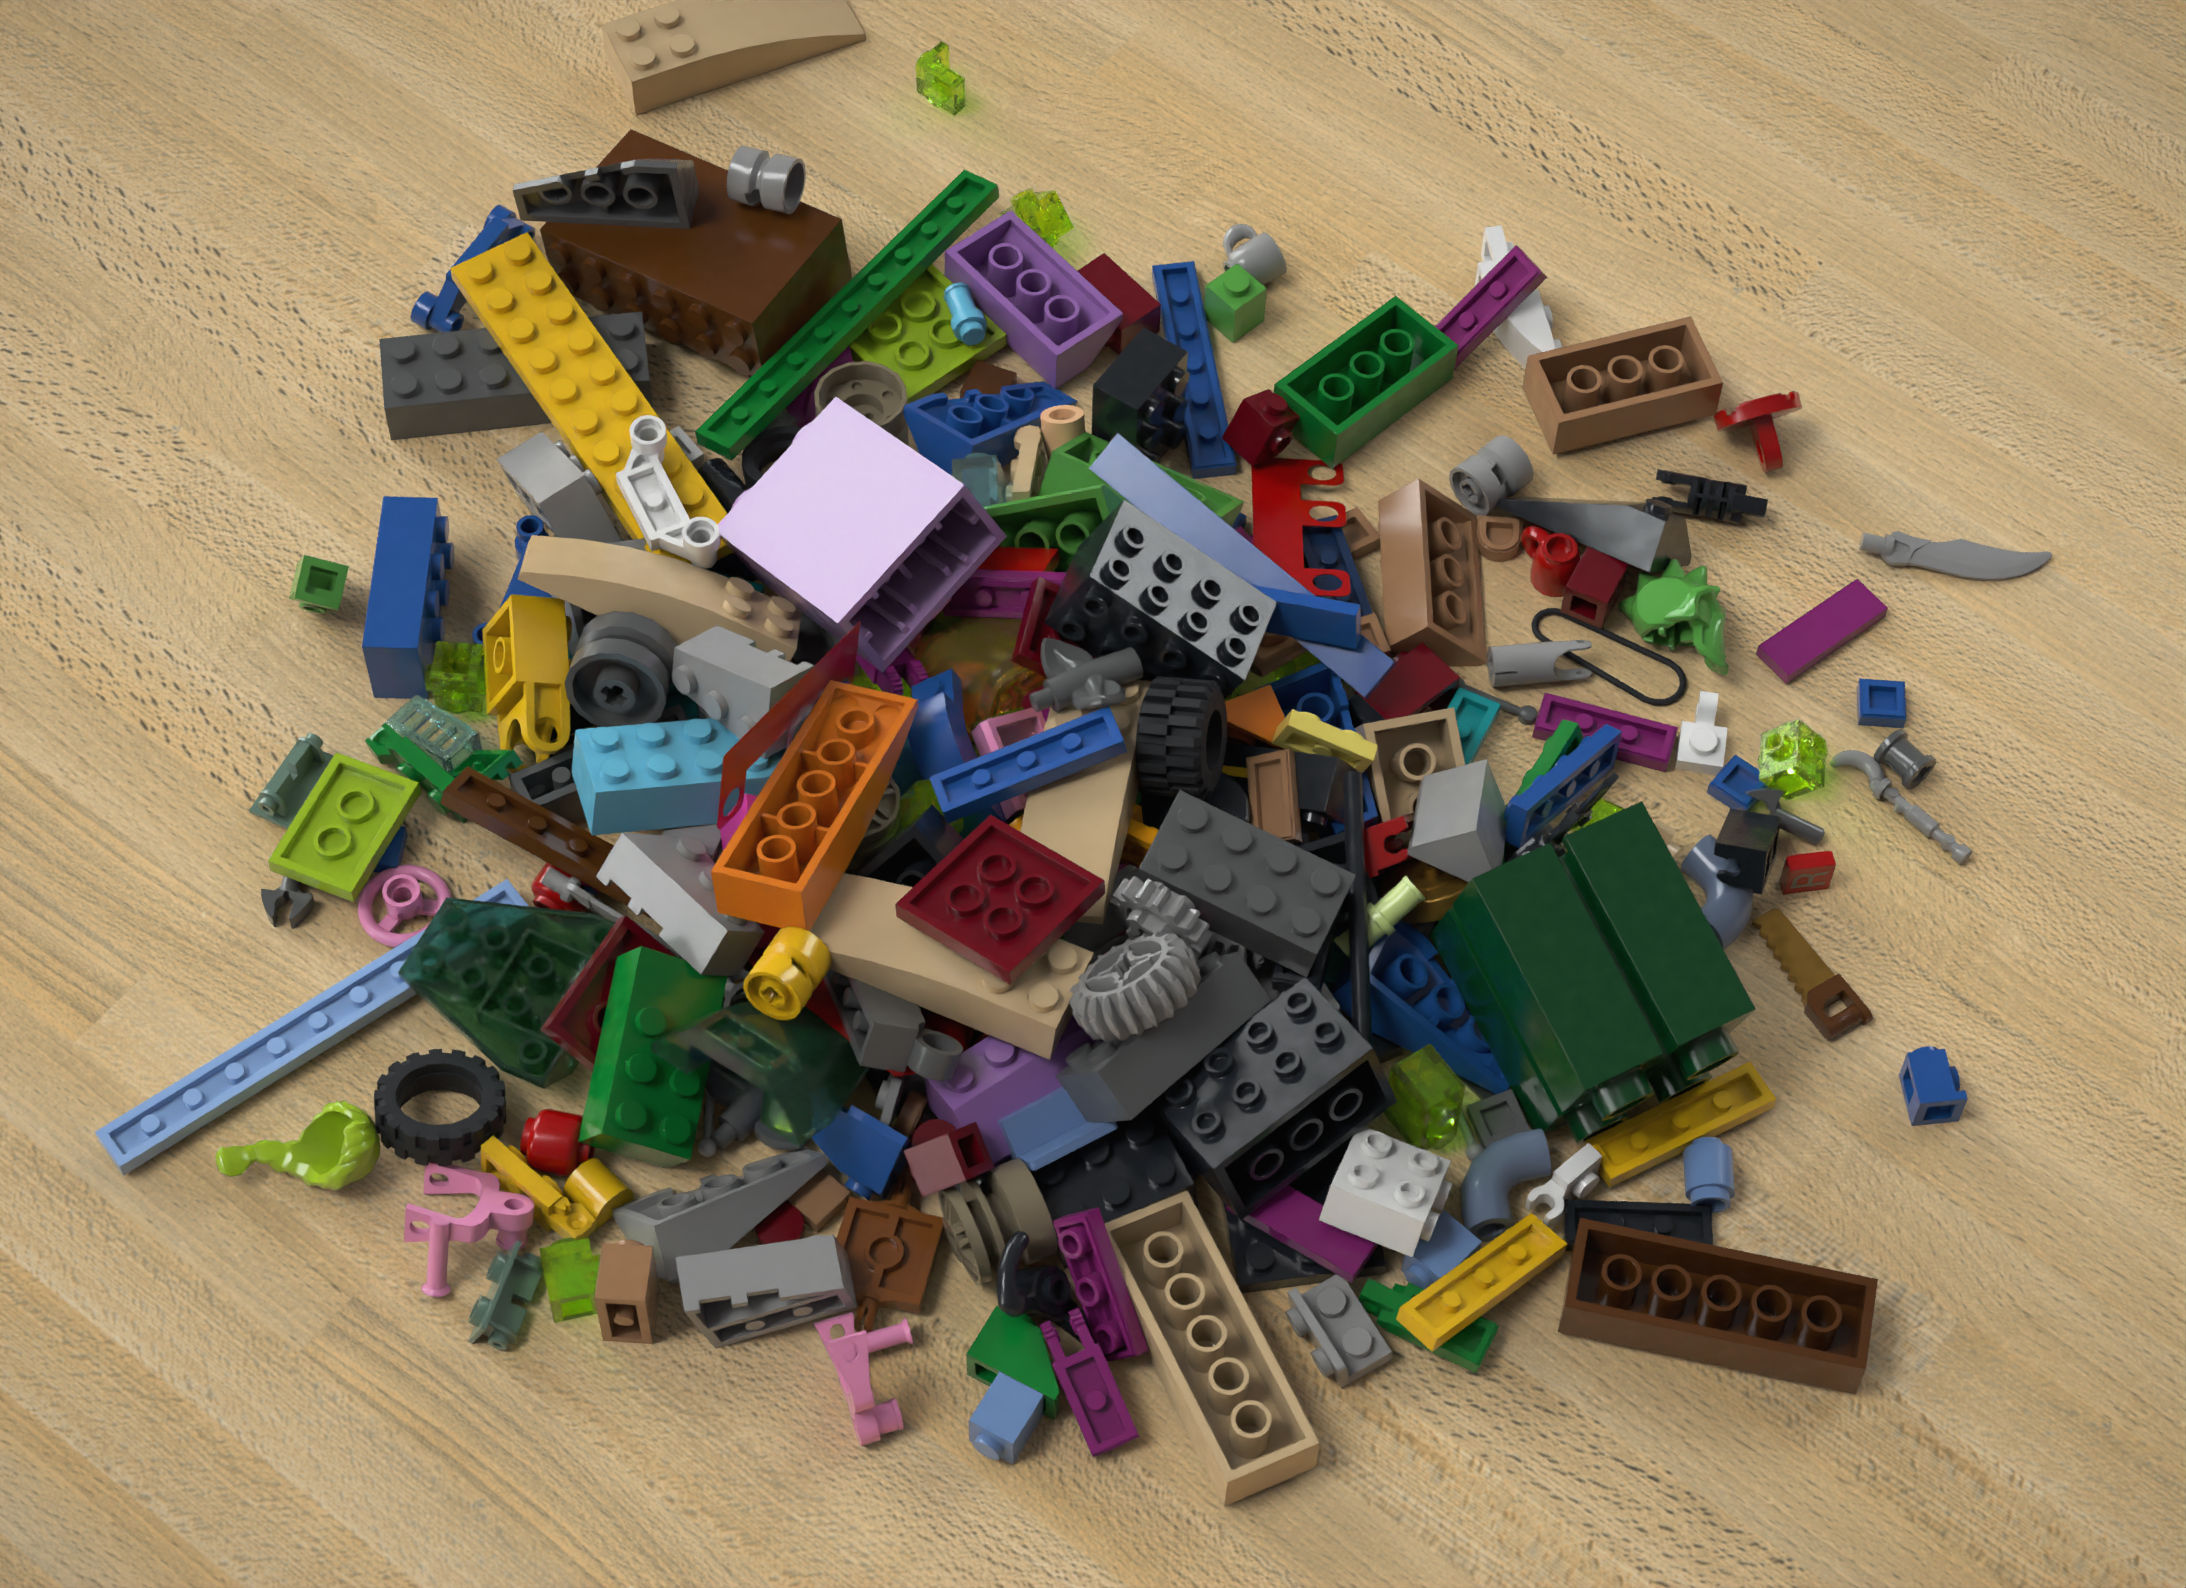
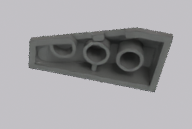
M656 158L632 160L517 183L513 187V194L521 221L690 229L700 191L693 160Z

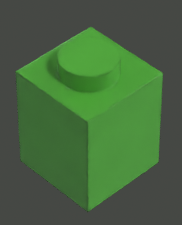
M1238 263L1206 285L1204 304L1206 320L1234 343L1264 321L1267 288Z

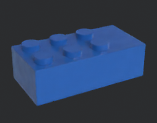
M383 496L362 642V650L374 698L429 699L436 644H443L445 635L444 617H440L441 606H448L450 587L449 580L445 579L446 569H453L454 544L448 542L449 519L448 516H441L438 498Z

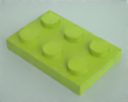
M336 752L268 859L270 870L355 902L421 794L419 782Z

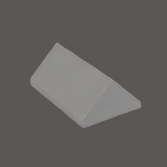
M1487 759L1423 777L1419 787L1407 853L1467 882L1502 865L1507 825V821L1504 820L1506 806Z

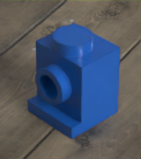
M1925 1046L1913 1052H1907L1899 1073V1079L1911 1126L1958 1122L1968 1098L1966 1090L1959 1091L1958 1071L1955 1066H1949L1946 1050L1938 1049L1934 1046Z

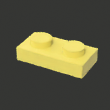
M1294 709L1277 726L1272 741L1274 745L1284 749H1291L1295 752L1338 757L1361 773L1374 761L1378 748L1377 744L1365 740L1362 735L1355 731L1341 730L1322 722L1318 716L1312 713L1298 712Z

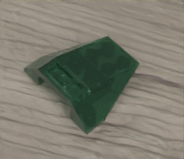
M446 897L398 971V974L408 986L501 1071L545 1089L571 1075L578 1066L579 1061L540 1029L616 922L593 913Z
M750 1001L724 1007L684 1023L651 1045V1052L685 1074L691 1073L706 1062L714 1059L763 1091L760 1122L796 1146H799L832 1124L871 1068L860 1066L849 1040L806 1006L803 1007L794 1019L787 1021L777 1020L764 1015Z

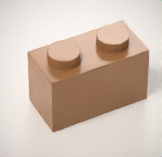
M621 1240L616 1244L602 1243L594 1299L603 1341L653 1344L660 1295L653 1246H645L643 1243L635 1240Z

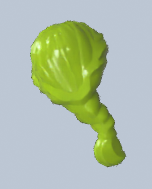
M343 1100L326 1104L322 1112L316 1114L311 1123L302 1131L298 1140L285 1143L278 1140H262L243 1147H219L215 1161L218 1171L227 1177L242 1175L250 1165L258 1162L260 1164H268L276 1172H286L291 1176L301 1178L306 1186H319L323 1189L330 1188L336 1191L338 1188L342 1189L351 1182L363 1179L373 1171L380 1157V1139L376 1131V1125L368 1113Z

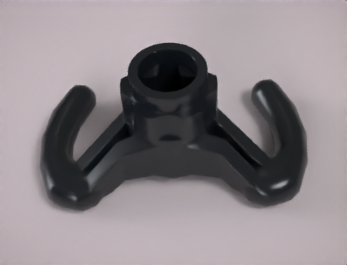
M1016 1231L1005 1246L998 1265L996 1288L999 1308L1012 1318L1021 1316L1024 1313L1030 1318L1050 1320V1322L1058 1325L1081 1343L1079 1336L1074 1333L1069 1322L1070 1315L1068 1312L1079 1306L1071 1299V1284L1066 1273L1057 1266L1017 1269L1021 1256L1030 1240L1026 1232ZM1079 1307L1080 1312H1081V1314H1082V1316H1083V1318H1084V1321H1085V1323H1086V1325H1087V1327H1088V1330H1089V1332H1090V1334H1091V1337H1092V1333H1091V1330H1090L1088 1321H1087V1319H1086L1085 1313H1084V1311Z

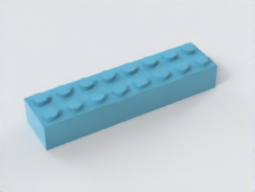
M712 718L575 730L571 773L591 835L717 824L723 758L739 739L718 720ZM907 735L891 775L900 790L901 807L933 804L935 801L920 774ZM787 747L766 759L760 757L747 770L744 794L759 795L786 752ZM735 788L729 794L723 809L724 816H727L736 805L739 798V788Z

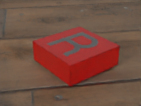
M1828 850L1786 857L1779 880L1783 895L1829 889L1836 867L1833 852Z

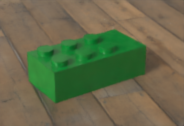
M1394 296L1275 383L1273 393L1284 398L1287 405L1300 416L1291 431L1293 437L1333 469L1452 380L1459 345L1405 302Z
M643 946L617 956L584 1109L579 1143L662 1168H668L691 1160L728 976L701 975L686 960Z

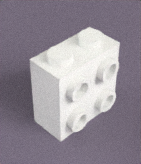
M1363 1127L1351 1139L1330 1186L1319 1220L1385 1246L1388 1249L1413 1257L1419 1240L1422 1239L1429 1242L1440 1214L1433 1212L1432 1209L1436 1208L1442 1211L1453 1183L1444 1180L1451 1161L1427 1150L1389 1137L1382 1132Z

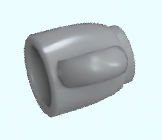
M1237 224L1227 230L1223 238V247L1228 257V260L1223 262L1224 271L1238 263L1262 285L1286 273L1287 266L1283 254L1269 234L1263 232L1257 235L1256 231L1247 224ZM1246 238L1250 239L1233 251L1236 243Z

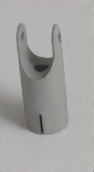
M1587 640L1489 646L1487 668L1490 684L1492 687L1589 678L1592 676V672L1588 669L1563 670L1554 667L1557 658L1564 653L1589 649L1592 647V643Z

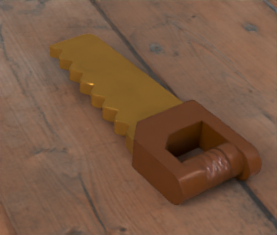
M1773 908L1752 921L1753 926L1760 928L1759 936L1767 939L1766 947L1774 950L1773 958L1781 961L1780 969L1789 972L1787 980L1796 983L1794 990L1803 994L1801 1002L1805 1007L1804 1013L1825 1039L1831 1040L1858 1023L1865 1025L1873 1020L1869 1008L1840 974L1835 975L1781 910ZM1841 1000L1847 1008L1829 1018L1823 1009Z

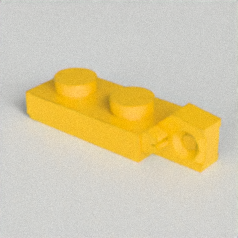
M492 1136L481 1145V1172L495 1175L499 1179L500 1191L522 1194L531 1198L534 1202L533 1220L548 1233L553 1229L575 1248L596 1230V1220L582 1203H570L567 1197H563L562 1191L555 1181L546 1175L539 1176L528 1166L527 1160L517 1148L512 1145L506 1147L495 1136Z

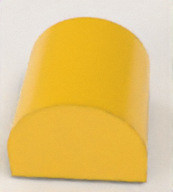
M598 1158L589 1159L581 1164L570 1175L563 1188L564 1197H567L570 1203H582L595 1218L596 1229L613 1216L612 1209L627 1204L634 1199L633 1191Z

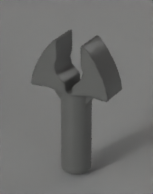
M1758 788L1745 792L1749 796L1762 800L1765 803L1766 809L1770 811L1769 815L1781 817L1780 829L1814 845H1818L1822 841L1825 833L1822 827L1782 809L1779 799L1783 791L1775 788Z
M283 876L282 884L276 890L261 889L262 902L273 927H276L279 909L285 906L288 900L292 904L289 915L292 929L302 923L315 906L313 894L302 893L300 891L301 882Z

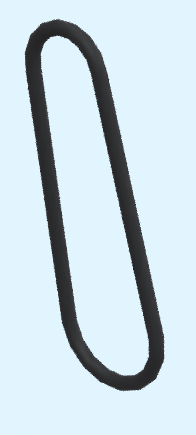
M1547 608L1539 611L1534 616L1531 623L1532 632L1541 642H1550L1552 640L1541 634L1538 629L1540 619L1547 615H1559L1672 668L1679 677L1680 685L1677 692L1665 699H1654L1638 692L1571 651L1563 654L1642 702L1654 706H1665L1676 702L1683 695L1687 686L1686 676L1681 667L1671 659L1606 629H1600L1560 612L1561 609Z

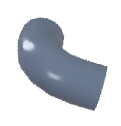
M1709 834L1692 848L1682 862L1680 869L1704 890L1706 903L1701 907V910L1723 950H1725L1738 938L1750 921L1753 889L1728 885L1716 877L1719 870L1736 873L1741 870V865L1735 859L1726 860L1714 855L1717 839Z
M1541 1128L1518 1132L1491 1142L1472 1160L1460 1187L1461 1214L1465 1228L1482 1242L1494 1240L1515 1225L1509 1205V1194L1517 1184L1551 1176L1548 1144Z

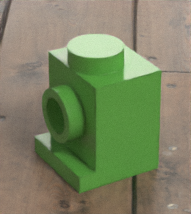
M304 555L296 566L289 599L299 601L301 609L314 613H326V609L338 611L349 566Z

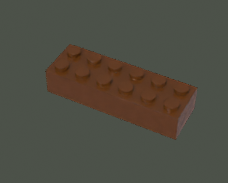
M1580 1218L1572 1249L1558 1332L1856 1394L1867 1365L1878 1279Z

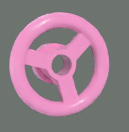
M399 865L397 868H388L378 873L366 884L358 901V917L363 929L375 941L390 947H397L451 914L452 896L445 881L434 871L417 865ZM417 880L428 884L435 891L438 900L423 899ZM382 889L388 914L377 924L372 914V903L377 893ZM416 915L434 916L429 924L418 931L406 934L393 933L403 920H409Z

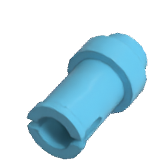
M954 283L945 289V295H943L952 315L951 328L958 340L963 341L966 345H976L985 337L987 329L986 319L982 311L976 308L970 287L965 283Z

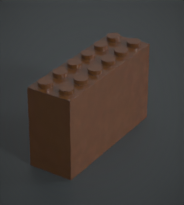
M630 129L597 167L648 158L693 160L700 191L690 229L546 222L540 229L548 262L572 296L592 304L602 312L608 311L612 314L642 311L644 328L661 335L671 343H680L691 348L704 358H713L731 366L740 374L752 376L852 279L842 219L801 201L796 210L791 214L765 209L762 203L758 206H752L731 201L727 194L728 170Z

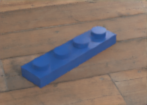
M1106 706L929 778L948 824L1128 751L1109 706Z
M1605 724L1591 737H1584L1578 748L1568 756L1563 755L1560 757L1555 767L1544 776H1537L1531 787L1520 796H1513L1504 812V820L1507 821L1505 841L1520 848L1614 769L1622 731Z

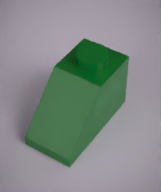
M996 1306L966 1353L967 1375L989 1387L999 1372L1019 1381L1044 1395L1043 1415L1055 1420L1059 1414V1388L1041 1329L1026 1314L1023 1313L1021 1316L1012 1318Z

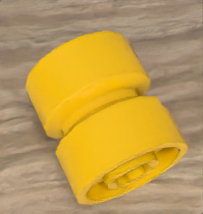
M790 926L780 929L763 952V956L756 962L744 979L743 989L747 999L756 1009L771 1018L785 1021L794 1019L811 997L813 990L820 984L831 968L832 957L829 949L821 939L805 929Z

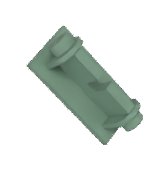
M308 733L306 737L298 738L295 746L249 809L251 814L285 829L289 828L333 758V755L322 751L323 740L319 736Z
M517 1240L505 1254L498 1252L495 1255L486 1275V1279L492 1281L487 1297L482 1295L478 1297L468 1318V1323L474 1325L468 1340L469 1343L473 1344L482 1334L490 1337L488 1344L499 1350H506L508 1344L515 1343L527 1310L511 1303V1299L514 1297L529 1304L543 1274V1269L540 1267L542 1263L540 1257L531 1253H524L523 1257L517 1255L522 1242Z

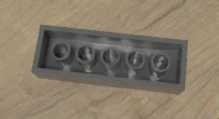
M642 311L588 317L653 408ZM486 328L379 339L384 410L391 440L552 423Z

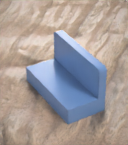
M1063 1087L998 1120L1012 1159L1020 1158L1031 1171H1035L1118 1128L1116 1121L1102 1123L1087 1122Z

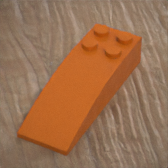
M830 680L711 870L718 913L778 928L790 926L810 931L852 860L883 797L917 712L918 699Z

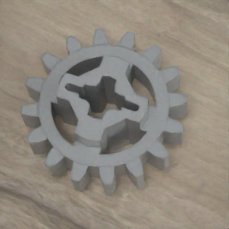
M1133 876L1131 880L1124 878L1109 901V904L1114 907L1112 914L1124 920L1121 925L1127 929L1126 933L1133 940L1138 939L1144 933H1149L1151 936L1161 931H1164L1166 934L1176 933L1179 939H1183L1186 946L1191 948L1196 959H1198L1212 937V934L1207 931L1210 925L1198 919L1201 913L1194 909L1195 905L1185 895H1179L1171 891L1161 882H1153L1147 879L1143 883L1136 876Z

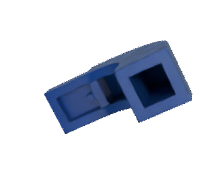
M952 668L912 686V698L918 699V709L908 733L911 750L920 774L942 814V809L929 777L978 758L965 726L961 678ZM1000 803L953 821L950 824L965 839L990 815L1006 824L1007 820Z

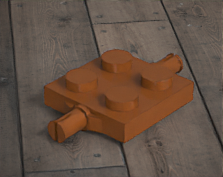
M904 1175L896 1177V1183L890 1200L873 1202L849 1196L837 1240L848 1254L856 1301L859 1303L854 1320V1330L857 1332H861L863 1326L867 1333L873 1331V1325L879 1308L891 1307L917 1314L921 1312L944 1233L943 1217L921 1213L909 1205L914 1187L916 1186V1181L912 1177L907 1176L906 1184Z

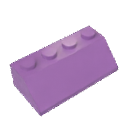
M1011 210L945 251L944 275L953 284L965 283L970 287L975 305L1007 334V344L1054 389L1086 370L1123 320V313Z
M1073 1015L1050 1060L989 1035L961 1054L956 1072L951 1080L936 1081L925 1078L928 1106L938 1119L951 1123L956 1129L976 1121L992 1163L996 1167L1012 1158L998 1120L1062 1087L1055 1076L1068 1066L1065 1059L1080 1046L1087 1043L1093 1045L1097 1040H1093L1090 1034H1086L1083 1027L1078 1025Z

